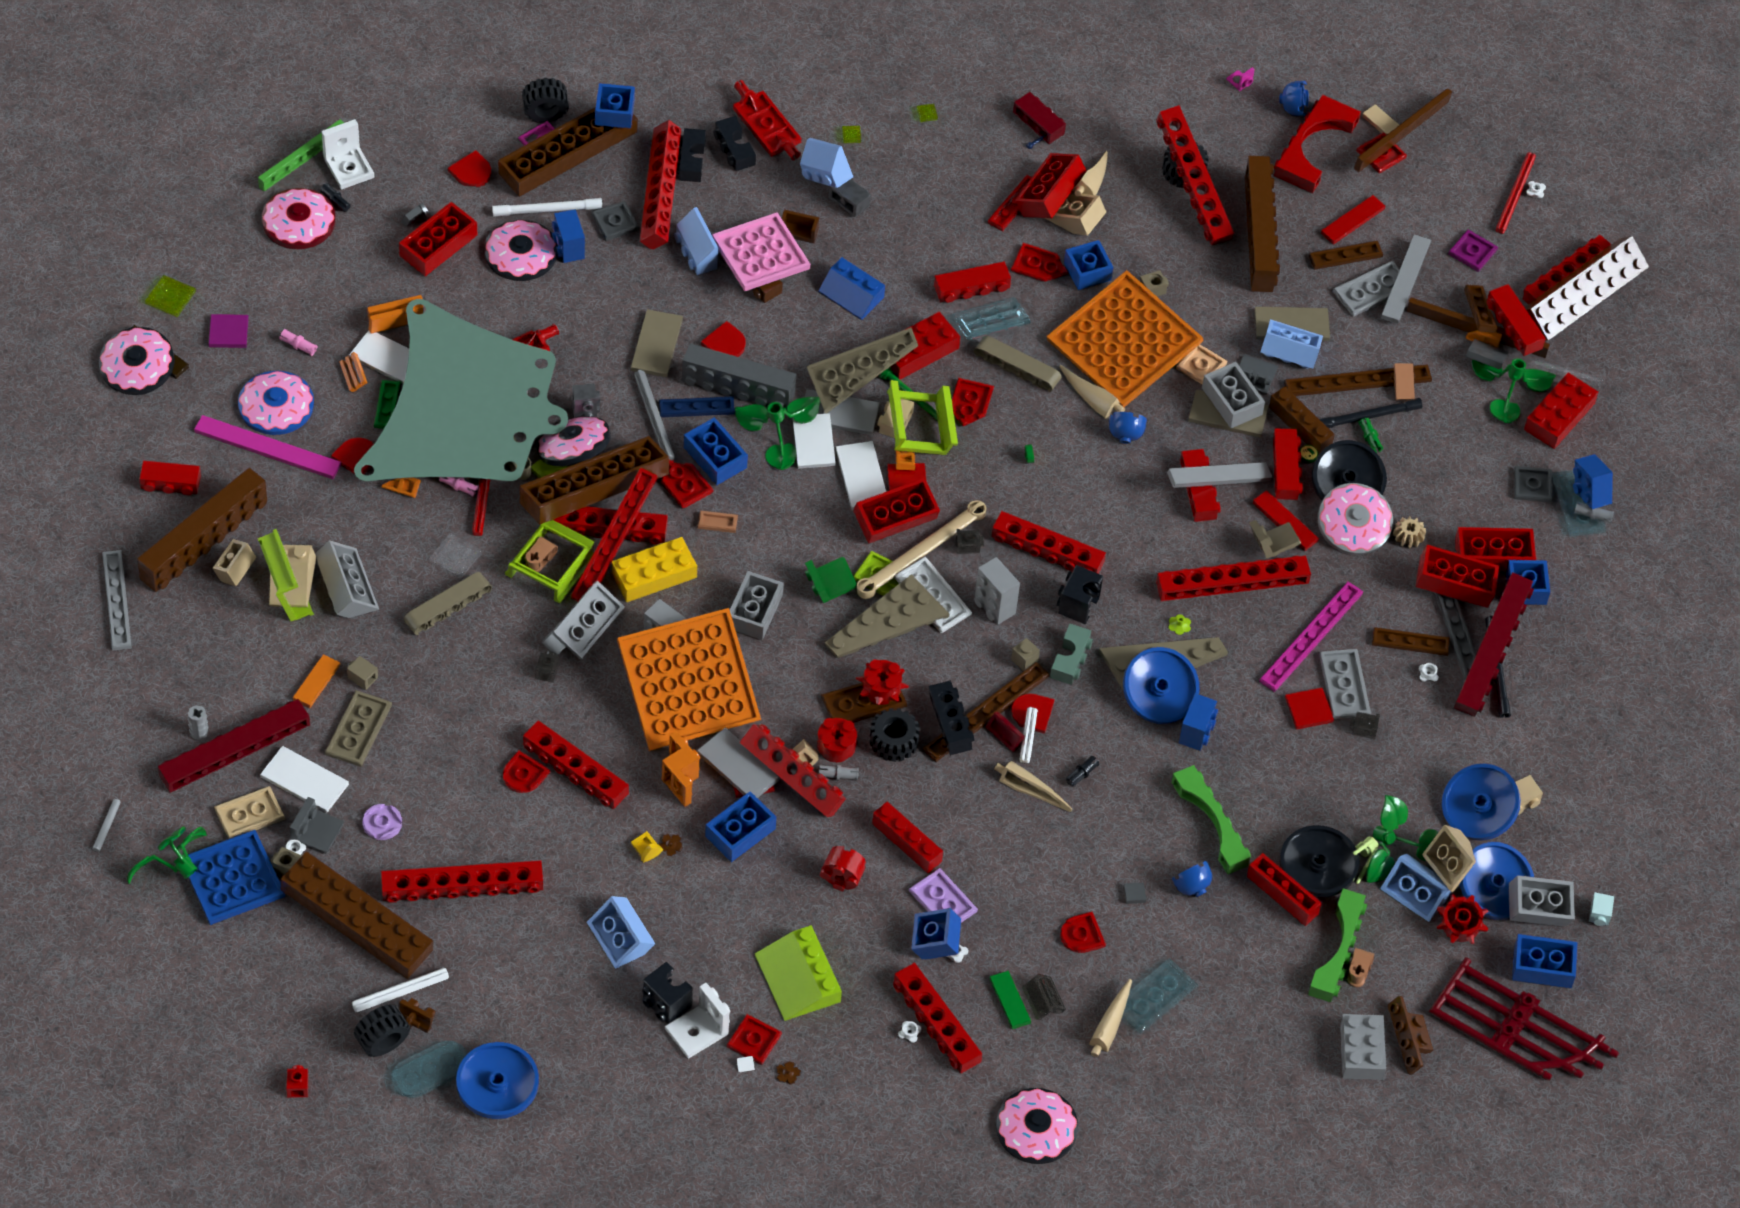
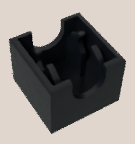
M1076 565L1073 571L1069 570L1065 580L1067 581L1066 585H1061L1058 596L1060 597L1056 606L1059 607L1058 613L1060 615L1086 624L1090 618L1088 616L1090 603L1097 604L1100 598L1103 575Z
M665 962L643 979L642 1002L648 1009L652 1008L655 1011L656 1017L661 1022L665 1021L667 1024H670L692 1008L693 987L687 981L679 986H673L671 984L672 979L669 977L672 976L671 972L674 968L668 962Z

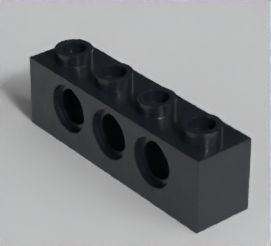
M951 680L928 686L930 700L949 755L972 750V742L975 739L973 731L968 730L969 721L967 715L963 716L962 701L958 702L959 693L957 687L953 688Z

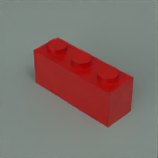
M143 460L139 479L140 487L148 492L158 490L168 494L173 492L184 495L198 494L201 470L200 466Z

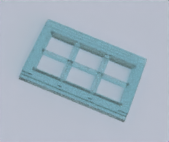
M1014 297L953 314L956 324L967 340L1031 323L1029 316ZM1007 308H1014V310L1006 311L1003 313L999 312L1000 310H1004ZM996 312L995 315L982 318V315ZM1017 314L1019 315V317L1012 318V319H1009V320H1005V319H1004V318H1007V317H1010V316H1014V315H1017ZM974 317L979 318L977 320H973L970 322H964V320L971 319ZM1001 319V322L987 325L988 322ZM983 324V327H979L972 330L969 329L970 327Z

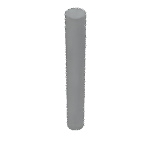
M113 799L92 848L93 851L100 852L121 803L120 800Z

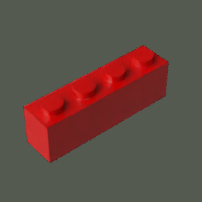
M1005 261L935 275L934 287L940 303H950L960 298L969 299L975 295H987L994 291L1003 292L1009 289L1011 285V276Z
M1509 284L1489 291L1487 306L1494 312L1497 321L1503 325L1507 336L1511 337L1514 341L1516 349L1523 356L1543 349L1544 335Z
M1274 429L1273 459L1276 499L1298 500L1299 494H1302L1303 484L1299 483V478L1302 477V467H1299L1298 464L1301 463V452H1298L1301 438L1297 437V429Z
M1204 449L1182 451L1180 457L1181 468L1209 466V457L1205 456ZM1213 485L1186 487L1194 522L1217 520L1221 507L1220 502L1216 501V487Z
M888 801L873 812L872 824L924 871L930 873L942 862L943 850Z
M1262 853L1249 865L1247 877L1304 926H1307L1319 915L1321 902L1265 854Z

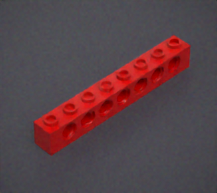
M1180 105L1160 111L1156 119L1157 126L1163 131L1164 142L1166 145H1169L1171 150V159L1177 164V173L1179 177L1183 178L1184 189L1191 197V206L1197 211L1199 224L1203 225L1205 239L1211 245L1231 240L1234 235L1233 229ZM1169 126H1175L1177 130L1174 131ZM1176 142H1182L1184 146H1178ZM1183 158H1189L1191 162H1185ZM1190 174H1196L1198 178H1192ZM1197 190H1202L1205 194L1201 195ZM1203 206H1209L1211 210L1207 211ZM1210 222H1216L1218 227L1212 226Z
M670 120L653 128L640 242L653 250L668 243L681 137V128Z
M1295 555L1288 558L1256 560L1246 563L1238 562L1229 565L1220 564L1212 567L1203 566L1196 569H1181L1179 571H1163L1158 573L1156 584L1160 600L1169 601L1309 584L1311 572L1306 555Z
M542 860L381 871L383 901L390 903L404 899L408 901H417L419 898L436 900L439 897L454 899L464 895L469 897H477L479 894L496 896L499 893L514 895L523 891L537 893L539 890H543Z

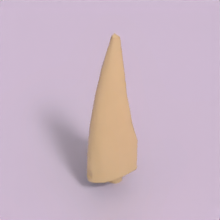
M1107 151L1098 163L1085 173L1072 190L1076 196L1097 194L1106 170Z
M1059 366L1075 391L1105 419L1114 411H1125V408L1120 405L1119 400L1107 390L1078 377L1064 366Z
M1013 761L1009 762L1006 767L999 763L995 766L994 770L1002 774L999 781L1003 784L1066 811H1072V808L1050 787Z
M1131 979L1119 991L1096 1028L1089 1044L1094 1046L1091 1055L1094 1057H1098L1101 1050L1108 1052L1115 1038L1132 984Z

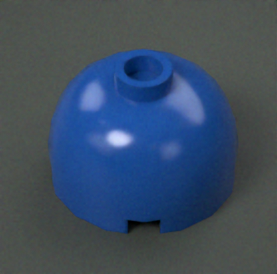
M1294 81L1287 84L1283 89V93L1279 95L1280 104H1283L1284 110L1292 116H1306L1307 114L1303 112L1304 105L1308 107L1309 103L1308 90L1304 89V85H1307L1306 81Z
M1114 412L1113 415L1110 414L1109 429L1115 438L1120 439V443L1130 444L1131 441L1138 440L1144 434L1147 419L1142 415H1139V418L1134 417L1131 412Z
M1207 861L1203 862L1204 866L1202 867L1197 864L1178 874L1179 879L1172 878L1175 887L1180 893L1187 896L1195 894L1196 897H1199L1207 892L1206 888L1212 882V872Z

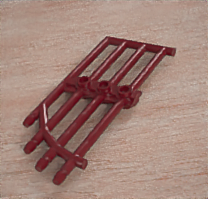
M1468 957L1463 959L1429 1010V1013L1549 1081L1553 1075L1543 1069L1562 1068L1570 1074H1574L1577 1078L1582 1079L1584 1073L1571 1065L1582 1060L1602 1070L1604 1064L1590 1056L1596 1049L1608 1053L1614 1058H1617L1619 1055L1617 1050L1603 1043L1606 1039L1604 1035L1599 1034L1594 1038L1538 1006L1541 1000L1537 999L1533 994L1523 991L1519 995L1470 967L1471 960ZM1464 972L1515 1001L1511 1010L1461 982L1460 978ZM1456 987L1506 1017L1499 1024L1452 997L1450 993ZM1444 1002L1496 1030L1492 1039L1440 1010ZM1534 1012L1589 1043V1045L1582 1051L1529 1021V1018ZM1526 1027L1573 1055L1560 1059L1519 1034ZM1515 1041L1548 1061L1530 1062L1509 1049Z

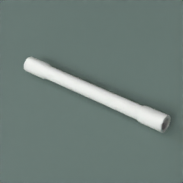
M602 199L492 206L493 217L574 209L593 210L602 208Z

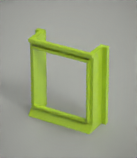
M890 381L887 394L889 395L895 436L894 450L947 455L953 445H958L950 387L942 386L937 394L899 391L898 381ZM901 399L935 402L941 443L906 440Z
M554 520L545 522L539 526L514 560L509 563L505 575L512 578L517 571L554 590V601L561 604L580 579L594 554V541ZM548 530L583 548L582 552L558 583L523 565L526 560V553L533 547L539 537H544Z
M274 529L270 534L258 538L277 589L276 596L290 621L314 615L309 602L308 607H291L284 593L299 586L277 529Z

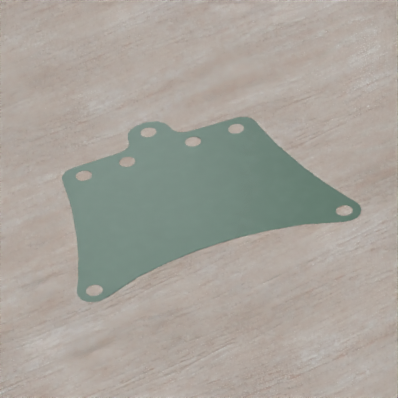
M424 299L412 300L406 307L410 344L406 377L397 405L376 443L356 464L354 468L356 477L363 481L410 477H471L502 481L517 480L524 471L534 439L542 434H557L568 423L567 412L563 408L551 404L547 398L556 363L554 354L550 351L520 343L480 328ZM421 304L425 306L426 311L423 314H416L413 311V307ZM545 359L548 362L547 367L543 369L537 368L535 366L536 360ZM529 388H537L540 394L535 398H531L527 395V390ZM552 415H557L560 417L561 422L558 425H550L548 418ZM522 432L526 435V440L524 442H516L513 439L514 434ZM509 461L515 462L517 469L513 472H508L504 469L505 463ZM365 465H370L374 468V473L369 476L363 475L361 468Z

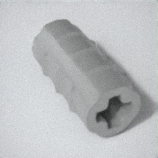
M192 706L188 712L189 731L193 739L203 740L207 737L209 728L206 711L202 706Z

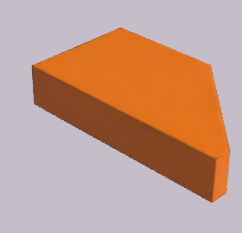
M1478 330L1469 332L1466 335L1467 340L1473 341L1477 339L1497 348L1502 334L1480 332Z
M896 450V470H915V453Z
M414 477L397 478L382 484V488L415 498L421 480Z

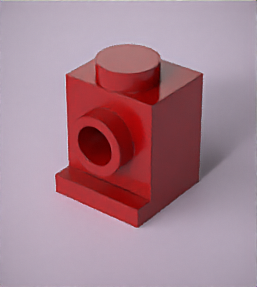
M295 1065L292 1069H287V1098L308 1097V1069H304L301 1065Z

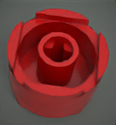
M827 718L819 727L817 749L823 758L837 763L845 761L855 753L857 731L854 723L842 718Z
M835 846L831 848L822 866L820 877L833 884V888L843 892L844 889H854L858 886L865 871L866 860L853 849L849 852L844 850V846Z

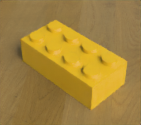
M683 537L612 561V575L626 602H630L697 578V564Z

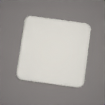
M752 1056L737 1058L738 1072L755 1070Z

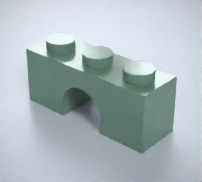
M1069 624L1063 639L1062 648L1070 650L1073 654L1064 656L1057 653L1051 668L1050 678L1070 685L1073 684L1074 679L1078 680L1081 672L1079 666L1080 664L1084 665L1087 658L1085 651L1086 649L1090 650L1093 639L1090 638L1092 630Z

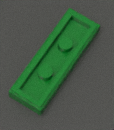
M382 380L374 428L384 429L398 402L401 382Z
M1009 970L990 976V982L1011 1028L1015 1029L1031 1024V1019Z

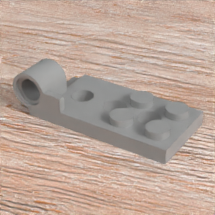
M596 581L541 643L555 656L567 647L579 659H582L625 606L599 581ZM596 603L602 606V612L596 610ZM585 616H588L591 619V625H588L585 622ZM574 629L579 630L581 634L580 638L574 635Z

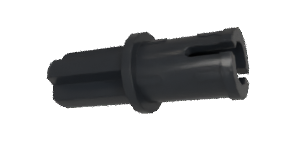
M329 183L321 186L320 192L331 203H334L341 211H348L351 206L339 191L334 190Z
M1090 756L1083 764L1077 765L1076 769L1066 777V783L1073 787L1083 778H1087L1089 773L1100 765L1098 760L1091 764L1096 757Z

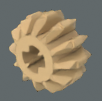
M1410 516L1407 519L1402 517L1400 522L1397 521L1393 532L1396 542H1401L1402 547L1408 544L1409 549L1412 547V544L1417 547L1419 543L1424 541L1426 534L1423 522H1418V518L1413 520Z

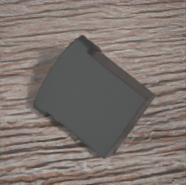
M421 203L405 214L401 222L408 226L419 217L426 222L432 216L424 204Z

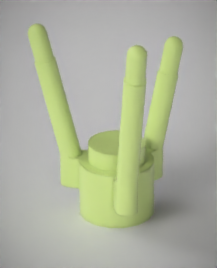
M1370 836L1355 846L1357 850L1353 852L1354 855L1360 853L1364 857L1369 856L1356 880V884L1360 883L1368 869L1373 854L1379 848L1378 842Z

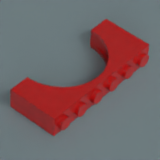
M1322 95L1319 100L1314 102L1312 112L1307 113L1304 124L1301 123L1299 125L1297 135L1291 137L1289 147L1284 148L1281 154L1282 158L1276 160L1274 176L1313 194L1321 181L1322 171L1314 167L1304 156L1301 147L1303 141L1311 134L1321 130L1334 129L1352 133L1359 122L1361 111Z

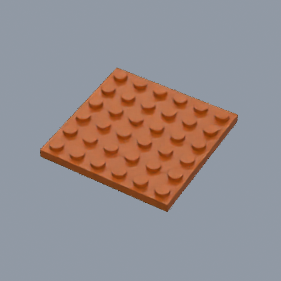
M1126 270L1047 335V341L1097 386L1104 388L1119 400L1120 405L1125 407L1203 342V337Z
M729 608L617 638L649 751L669 746L670 734L675 731L680 736H684L688 741L720 732L724 728L732 729L761 720Z

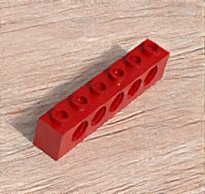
M1601 235L1591 238L1585 246L1577 248L1570 257H1565L1559 265H1554L1548 273L1540 275L1533 284H1528L1523 290L1522 299L1527 304H1530L1609 247L1611 243Z
M586 506L553 520L583 536L591 535L595 538H602L617 509ZM639 512L625 539L633 542L647 541L652 544L665 543L668 515Z
M1001 511L992 528L991 537L997 542H1005L1017 550H1025L1034 557L1040 556L1048 562L1060 564L1070 571H1073L1075 566L1078 565L1099 574L1105 562L1106 552L1004 511Z
M539 720L523 735V745L528 752H534L543 763H549L554 766L557 773L568 776L574 785L579 784L588 795L596 796L605 807L610 806L612 809H615L629 794L628 783Z
M753 724L739 743L826 817H832L846 800L842 795L843 791L827 783L829 780L821 773L817 774L814 772V767L807 761L803 762L798 758L800 755L791 748L790 750L787 749L782 739L777 736L774 738L770 734L771 730L763 724ZM766 739L768 741V747L764 750L762 748V742ZM778 752H781L783 755L780 762L776 759ZM793 764L797 766V772L795 774H792L791 772V766ZM808 776L812 780V783L809 787L805 784V780ZM822 789H825L826 791V797L824 799L820 797V791Z
M916 963L896 972L893 982L895 990L903 994L906 1005L914 1009L917 1020L921 1024L924 1023L927 1027L928 1035L932 1039L935 1038L937 1040L940 1051L943 1054L946 1053L950 1058L951 1066L954 1069H958L960 1073H963L981 1063L983 1053ZM932 1018H939L940 1020L935 1021ZM960 1048L962 1051H956L955 1049Z

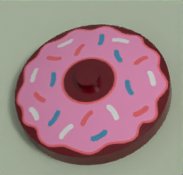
M293 188L277 193L266 203L262 212V225L266 235L274 243L289 249H307L321 244L331 235L336 222L335 210L329 199L317 191L306 188Z

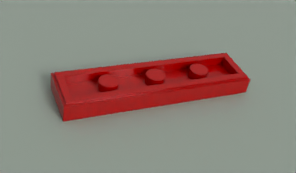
M1026 175L988 219V224L1004 231L1020 212L1015 200L1031 180V176Z
M1372 195L1321 230V234L1334 245L1385 209V205Z
M1267 490L1253 500V504L1278 527L1289 522L1300 539L1301 544L1298 546L1304 551L1318 542L1319 538Z

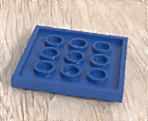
M256 830L188 854L193 864L198 868L188 878L210 925L285 897V893L281 891V883Z

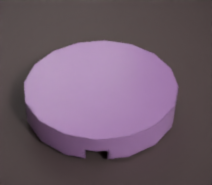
M377 804L366 810L362 826L365 833L371 838L387 840L399 833L402 827V817L395 807Z

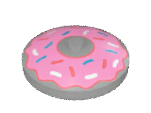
M1348 483L1335 487L1324 497L1318 510V526L1324 539L1334 549L1345 554L1364 555L1378 550L1385 544L1393 528V514L1387 500L1378 491L1364 484Z

